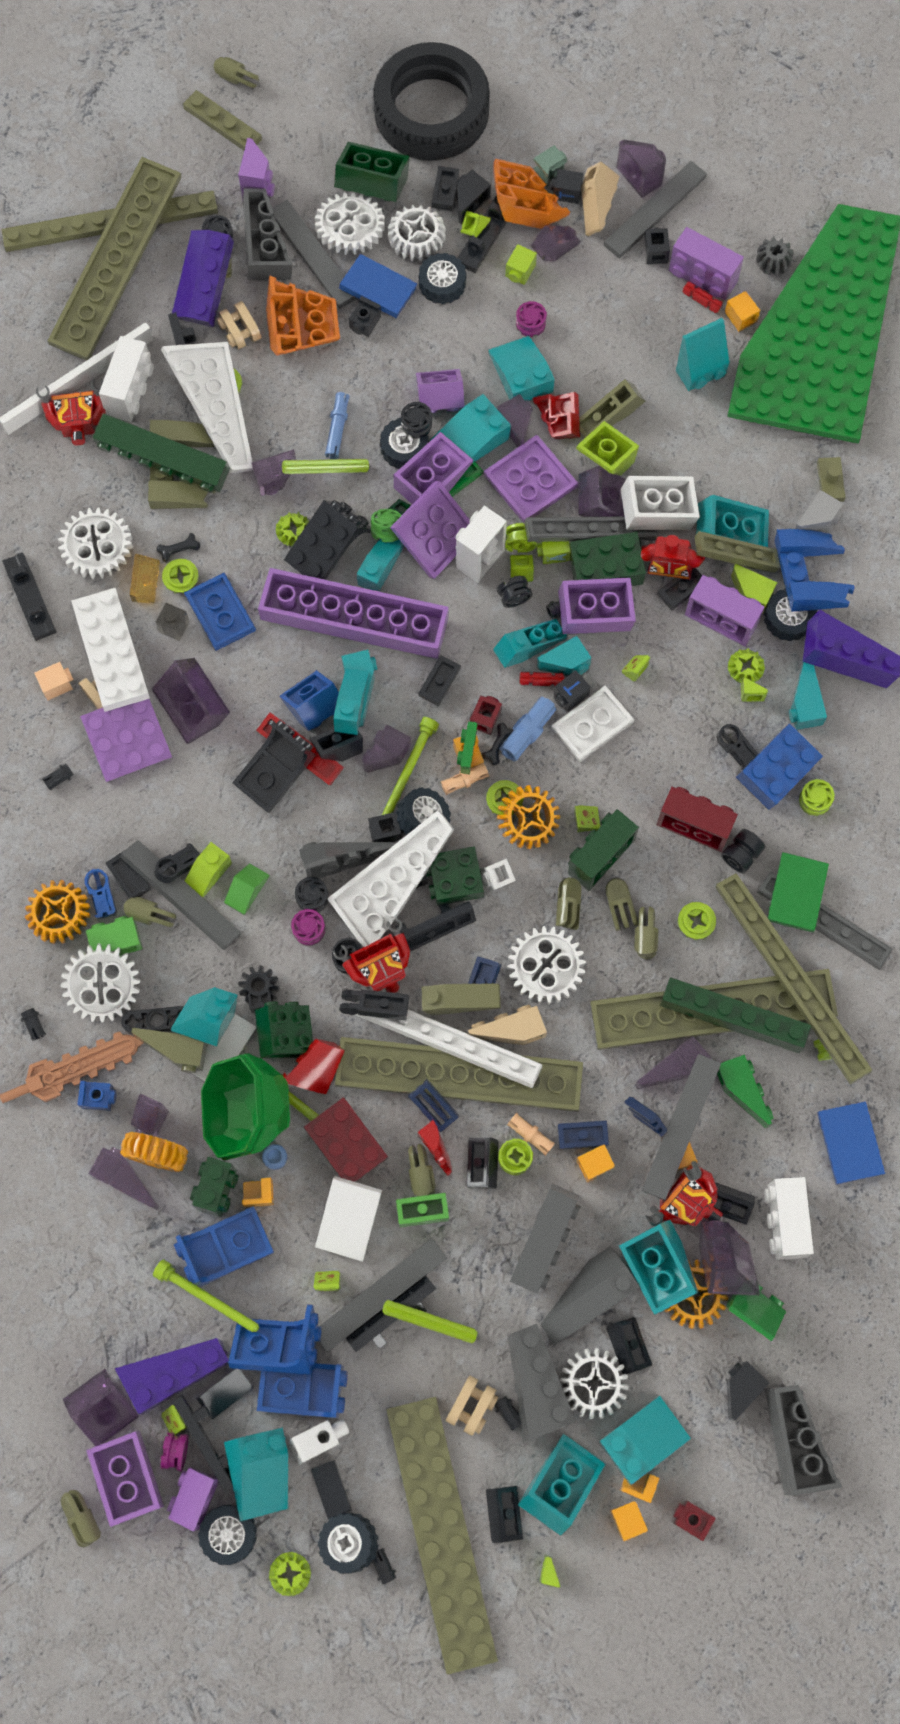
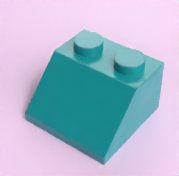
M214 987L189 997L171 1027V1031L217 1047L235 1015L238 995Z

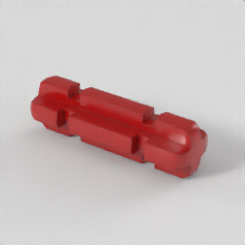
M692 282L686 283L682 291L685 295L693 296V300L706 308L709 306V310L714 313L720 311L723 304L722 301L717 298L713 299L711 294L700 287L695 288L696 285Z
M522 671L520 672L519 682L520 685L532 683V686H551V684H554L555 687L565 679L563 673L552 675V673L533 672V674H530V672Z

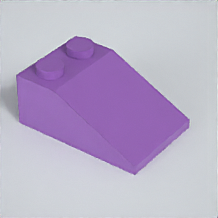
M440 432L393 475V488L411 504L434 481H440L449 492L473 463V459Z

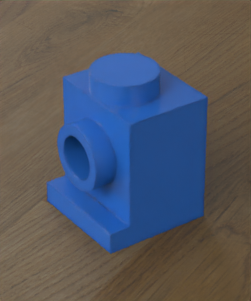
M80 1081L78 1106L81 1109L111 1111L112 1104L116 1103L117 1092L113 1090L114 1087L111 1083ZM95 1091L101 1092V1096L98 1099L93 1098Z

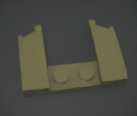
M150 420V432L191 448L215 447L206 433L203 424L175 420ZM151 466L150 481L148 482L150 509L208 507V504L203 501L208 492L201 489L199 484L192 482L190 485L182 481H174L173 474L171 477L160 473L159 469Z

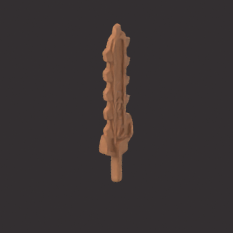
M119 1031L113 1034V1040L105 1042L102 1038L96 1041V1047L94 1048L80 1047L79 1054L71 1056L69 1053L62 1055V1061L56 1064L52 1060L48 1061L47 1059L29 1065L27 1078L25 1079L26 1084L0 1094V1099L2 1103H6L30 1092L46 1103L61 1096L60 1092L64 1091L63 1085L72 1082L76 1086L80 1084L82 1077L89 1075L93 1079L98 1076V1071L106 1068L110 1072L115 1069V1063L123 1061L125 1064L132 1062V1056L136 1054L143 1042L135 1036L122 1035Z

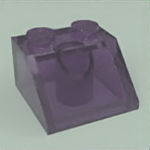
M621 140L616 168L638 195L643 198L662 186L666 165L665 154L658 150L654 144Z
M596 466L579 473L578 515L582 517H625L620 489L626 479L609 473L601 466Z
M103 1369L62 1399L70 1418L95 1447L103 1444L139 1417L118 1383L106 1369Z

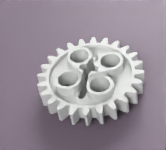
M344 192L341 198L335 194V200L327 198L328 204L321 203V209H317V215L315 216L317 237L322 238V244L328 243L329 250L336 247V253L341 249L344 250L345 255H347L349 250H352L355 255L357 249L364 253V247L372 249V243L378 244V238L383 237L385 222L382 208H378L377 202L371 204L370 197L364 200L363 194L355 197V192H353L351 197H348L346 192Z
M99 507L96 513H92L90 508H88L86 515L79 511L80 517L78 519L72 515L73 523L65 522L67 530H60L63 537L58 538L61 545L58 549L62 553L63 562L66 561L68 569L72 568L74 574L81 570L83 578L90 573L91 579H94L96 574H99L101 579H103L104 572L112 576L111 569L113 568L120 571L118 564H127L124 557H131L128 549L133 548L132 542H130L133 538L131 533H129V526L125 525L124 519H119L116 512L110 516L109 509H106L102 514ZM92 526H95L97 546L100 553L99 561H97V555L94 549L95 544L91 532ZM104 529H110L107 533H101ZM82 533H87L85 537H78ZM108 549H113L109 554L104 553ZM86 553L91 554L87 558H82V556Z
M543 926L541 933H538L533 928L532 936L526 932L524 933L525 941L519 938L516 940L519 948L511 947V951L515 955L508 956V960L513 962V964L508 965L507 970L514 971L509 975V979H517L513 987H522L521 996L528 992L529 1001L536 996L538 1004L542 1002L543 998H546L548 1005H550L552 998H555L560 1003V995L568 999L570 996L568 990L572 992L577 991L574 983H582V979L578 976L584 975L585 970L579 967L584 966L586 961L579 960L584 952L576 951L579 947V942L571 944L572 935L564 938V930L559 934H555V927H552L549 933L545 926ZM547 944L551 947L552 951L547 954L542 953L539 950V946ZM558 949L561 950V953L552 960L550 968L546 967L538 979L532 981V978L542 969V964L548 963ZM562 959L569 962L570 967L561 969L558 967L557 962ZM528 961L533 962L536 965V969L527 971L523 968V964ZM545 977H550L553 979L554 985L546 987L541 983V980Z
M98 943L96 950H93L88 945L87 953L79 949V958L71 956L70 959L73 965L66 963L65 968L70 972L62 973L61 977L67 979V981L62 982L61 987L68 990L63 992L62 996H70L67 1006L75 1004L73 1013L79 1010L83 1011L82 1019L87 1014H90L91 1022L95 1020L96 1016H99L101 1023H103L105 1016L108 1015L110 1020L113 1021L114 1013L122 1017V1008L131 1009L128 1001L136 1002L137 998L132 993H139L140 991L139 988L134 986L141 981L139 978H134L139 973V969H131L135 961H126L128 953L120 956L119 947L112 952L110 944L107 945L105 950H102L100 943ZM98 962L102 963V980L107 982L103 987V1004L99 1002V984H95L99 977ZM115 965L118 967L119 973L115 976H110L106 972V967ZM84 966H90L94 969L95 974L91 977H86L82 974L81 969ZM116 989L120 992L121 996L115 1000L110 999L107 996V991ZM86 990H91L95 993L96 998L92 1001H87L83 998L82 993Z

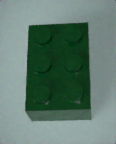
M348 141L335 164L334 187L344 191L360 193L364 196L397 202L408 179L410 156Z
M637 532L570 542V564L574 580L631 578V586L644 584L646 572L643 559L641 558V547Z
M618 809L613 814L607 813L600 822L602 824L597 831L593 829L585 838L586 843L582 848L577 847L569 856L568 874L577 879L588 891L596 885L636 839L639 826Z

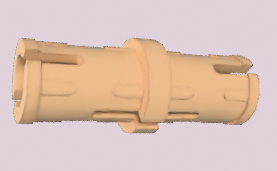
M482 763L472 768L470 775L462 774L459 771V774L440 782L445 794L448 795L458 789L471 787V784L489 777L485 764Z
M517 1112L507 1124L508 1127H511L524 1138L523 1141L531 1143L545 1156L555 1144L538 1131L536 1125L533 1127L519 1116Z

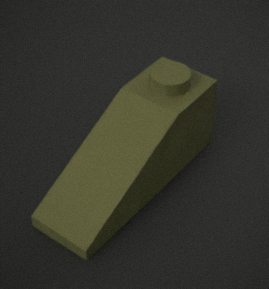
M624 379L579 418L580 432L586 438L603 421L612 426L632 414L646 400L633 383Z
M440 984L421 987L422 1011L432 1016L501 1008L500 984Z
M132 1028V1034L137 1039L181 1068V1071L187 1073H196V1070L203 1071L208 1043L177 1033Z

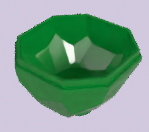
M249 1053L212 1064L201 1089L204 1140L217 1158H221L223 1161L261 1152L289 1127L290 1106L287 1080L266 1061Z

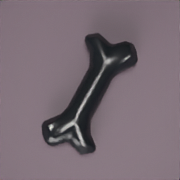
M189 533L185 541L170 546L159 544L156 551L162 555V561L168 562L172 554L187 549L198 551L201 544L195 540L193 533Z
M503 722L497 725L498 735L492 748L481 754L483 759L490 760L493 766L500 763L499 748L514 731L507 728Z

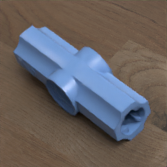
M543 696L540 697L529 712L524 714L513 726L514 731L499 748L502 752L501 754L507 759L517 761L529 744H532L542 734L543 726L557 710L555 704L550 699H546Z

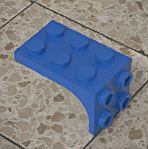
M254 1206L198 1232L185 1236L178 1235L176 1236L177 1243L174 1244L179 1258L186 1261L187 1266L184 1267V1271L189 1282L191 1281L200 1287L274 1253Z
M307 1304L305 1318L300 1321L287 1322L251 1319L259 1325L257 1332H251L237 1323L228 1362L229 1367L232 1369L310 1374L312 1365H316L317 1361L315 1345L321 1339V1326H318L319 1316L318 1313H315L313 1305Z
M318 1363L312 1365L310 1374L261 1371L257 1411L339 1418V1413H344L345 1398L341 1397L342 1387L347 1386L348 1371L344 1370V1366L341 1364Z

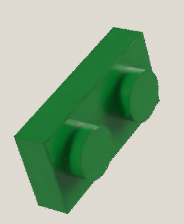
M468 721L467 729H462L460 743H464L463 751L458 752L457 765H461L460 773L470 775L477 735V723Z

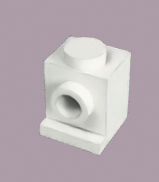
M507 859L480 869L482 882L489 891L516 881ZM500 866H501V868H502V870H503V873H504L506 879L504 878V876H503V874H502V871H501V869H500Z

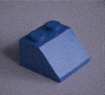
M316 670L281 694L280 698L297 721L309 731L319 727L322 721L328 717L334 716L339 691L332 681Z

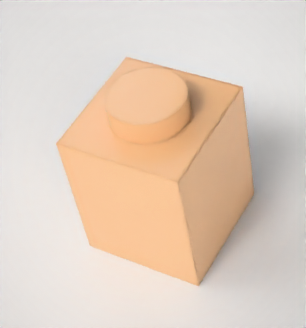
M60 662L35 672V676L47 700L73 690L70 681L74 679L68 667L63 669Z

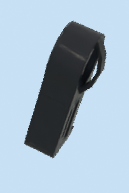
M726 724L718 731V744L727 753L731 752L730 754L738 764L743 766L741 770L758 755L757 751L736 725ZM725 729L733 730L736 733V743L729 738Z
M188 843L185 848L174 855L169 854L166 857L160 858L154 871L156 878L163 883L174 882L178 877L191 870L200 853L191 843ZM169 867L175 870V873L172 875L163 874Z

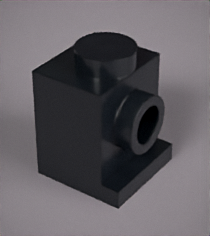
M668 228L646 229L644 238L646 265L668 263L670 254Z
M361 296L358 305L349 318L350 329L358 335L363 334L369 337L381 318V305Z
M396 812L368 818L372 842H395L401 840V833L405 832L399 827V822L397 823ZM386 829L391 830L390 832L383 833Z

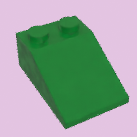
M743 1279L727 1301V1308L772 1342L786 1314V1310L782 1308L784 1302L773 1294L767 1297L761 1292L763 1287L754 1280L750 1279L747 1282Z

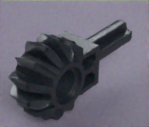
M262 965L259 966L258 972H255V969L250 967V975L242 973V977L246 981L238 982L239 987L243 988L239 991L240 996H246L245 1002L249 1004L251 1013H255V1010L264 1007V1003L275 1000L276 996L271 991L276 992L280 989L278 985H275L278 977L272 976L273 971L271 969L264 973ZM255 982H264V989L254 991L253 985Z

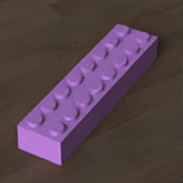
M269 568L258 607L260 620L435 659L439 657L449 618V607L274 568Z

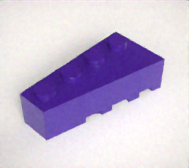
M819 610L808 621L802 662L886 689L900 677V655L822 610Z
M215 1338L114 1369L137 1413L143 1415L228 1365L230 1357L221 1340Z

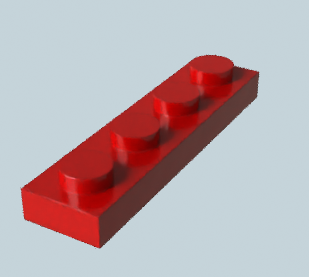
M269 712L256 730L265 738H268L272 726L269 724L270 720L276 723L280 720L271 712ZM296 732L293 735L294 737H296V735H299L301 738L305 739L308 743H310L313 746V744L309 740L304 738L298 732ZM313 746L311 751L316 756L306 768L331 786L344 767L337 761L321 759Z

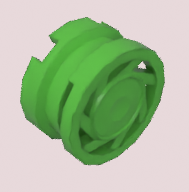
M393 509L375 511L371 516L372 537L376 540L380 538L382 542L398 540L399 538L390 527L402 515Z

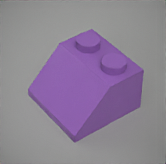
M247 138L238 174L242 200L244 188L266 189L268 197H273L275 184L272 183L273 171L269 168V161L255 142Z
M460 369L416 373L419 402L426 404L432 413H436L440 409L458 411L465 406Z
M192 1467L188 1468L187 1472L183 1471L177 1486L181 1487L177 1497H172L167 1511L171 1512L168 1519L191 1531L199 1530L219 1481L217 1478Z

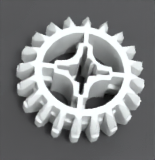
M412 204L411 209H407L404 206L403 213L397 211L396 217L391 218V224L388 226V240L391 248L395 249L397 255L402 254L403 259L410 257V260L413 262L415 258H418L421 262L423 257L428 259L431 254L436 255L438 249H442L443 242L446 239V227L443 224L442 217H438L437 211L432 212L430 206L427 209H423L422 204L419 208H415ZM426 226H428L433 231V233L429 232V229H427ZM400 233L404 234V237L408 238V240L406 241Z
M598 1348L594 1349V1356H590L589 1349H585V1358H582L579 1352L575 1353L577 1363L568 1359L567 1363L572 1367L571 1370L568 1368L562 1369L563 1373L568 1374V1378H560L559 1381L567 1383V1387L563 1388L564 1393L569 1392L570 1396L566 1397L568 1402L571 1400L575 1402L570 1407L572 1411L576 1410L578 1406L581 1407L579 1416L583 1417L585 1411L588 1410L589 1419H593L594 1411H598V1416L602 1419L604 1418V1409H606L609 1415H612L613 1410L610 1407L612 1404L618 1409L621 1407V1404L616 1401L617 1398L626 1399V1395L620 1393V1389L627 1390L629 1388L628 1385L621 1384V1380L627 1379L628 1375H619L618 1371L623 1370L624 1366L623 1364L618 1367L613 1365L618 1360L616 1356L608 1361V1351H605L603 1356L599 1357ZM592 1362L588 1377L574 1378L577 1369L581 1365ZM600 1363L611 1371L614 1382L604 1380L601 1377ZM595 1372V1377L600 1380V1383L607 1384V1386L596 1387L593 1395V1391L590 1390L591 1387L581 1383V1381L587 1382L592 1380ZM573 1385L584 1387L587 1390L588 1404L582 1402L577 1397ZM602 1389L614 1390L607 1402L596 1406L598 1393Z

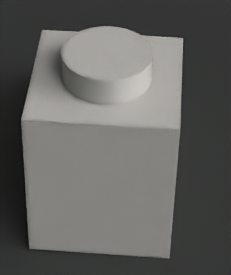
M820 490L798 521L795 529L819 532L828 531L831 525H837L843 516V513L840 512L843 503Z

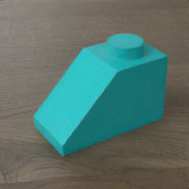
M575 636L538 657L537 668L550 673H563L564 676H569L576 670L582 675L589 669L592 657L578 636Z

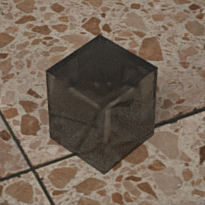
M165 603L156 620L159 633L178 641L181 640L190 623L185 610Z

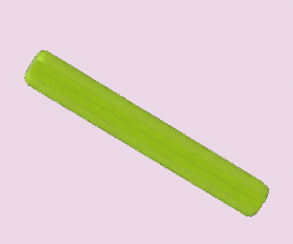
M367 459L284 460L282 463V472L284 474L368 472L369 461Z
M386 1300L382 1312L385 1315L469 1343H474L478 1334L474 1328L390 1300Z

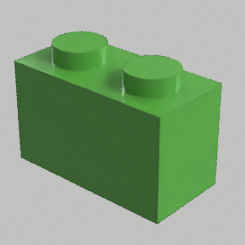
M122 916L116 918L113 923L106 925L105 923H98L91 926V929L86 930L89 945L93 950H96L98 943L101 944L102 950H105L107 945L110 944L112 952L119 947L120 956L125 953L129 954L143 950L138 928L133 917Z
M446 1193L396 1199L400 1228L449 1221Z

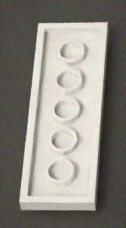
M116 588L71 600L104 712L149 699L150 697Z

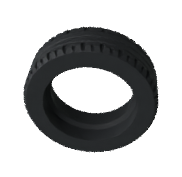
M424 42L408 46L392 55L383 64V67L380 68L376 76L373 88L376 125L386 142L404 155L428 161L444 160L457 156L473 146L487 126L490 104V88L487 76L481 65L471 55L455 46L440 42ZM435 79L449 82L458 87L468 98V105L460 115L450 121L440 124H423L404 116L397 109L395 100L400 92L409 85L422 80Z

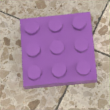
M535 435L484 471L485 478L523 523H525L524 521L527 517L537 516L578 487V482L538 435Z
M434 481L390 528L429 578L435 579L456 557V535L461 528H466L469 525L470 520L440 481Z
M150 699L106 712L101 708L80 716L106 782L172 757Z

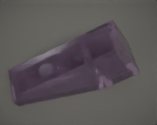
M692 1036L636 1082L635 1087L641 1089L687 1079L698 1054L710 1059L712 1058Z
M103 1147L88 1174L157 1211L159 1205L131 1164L123 1158L120 1150L114 1147L108 1150Z

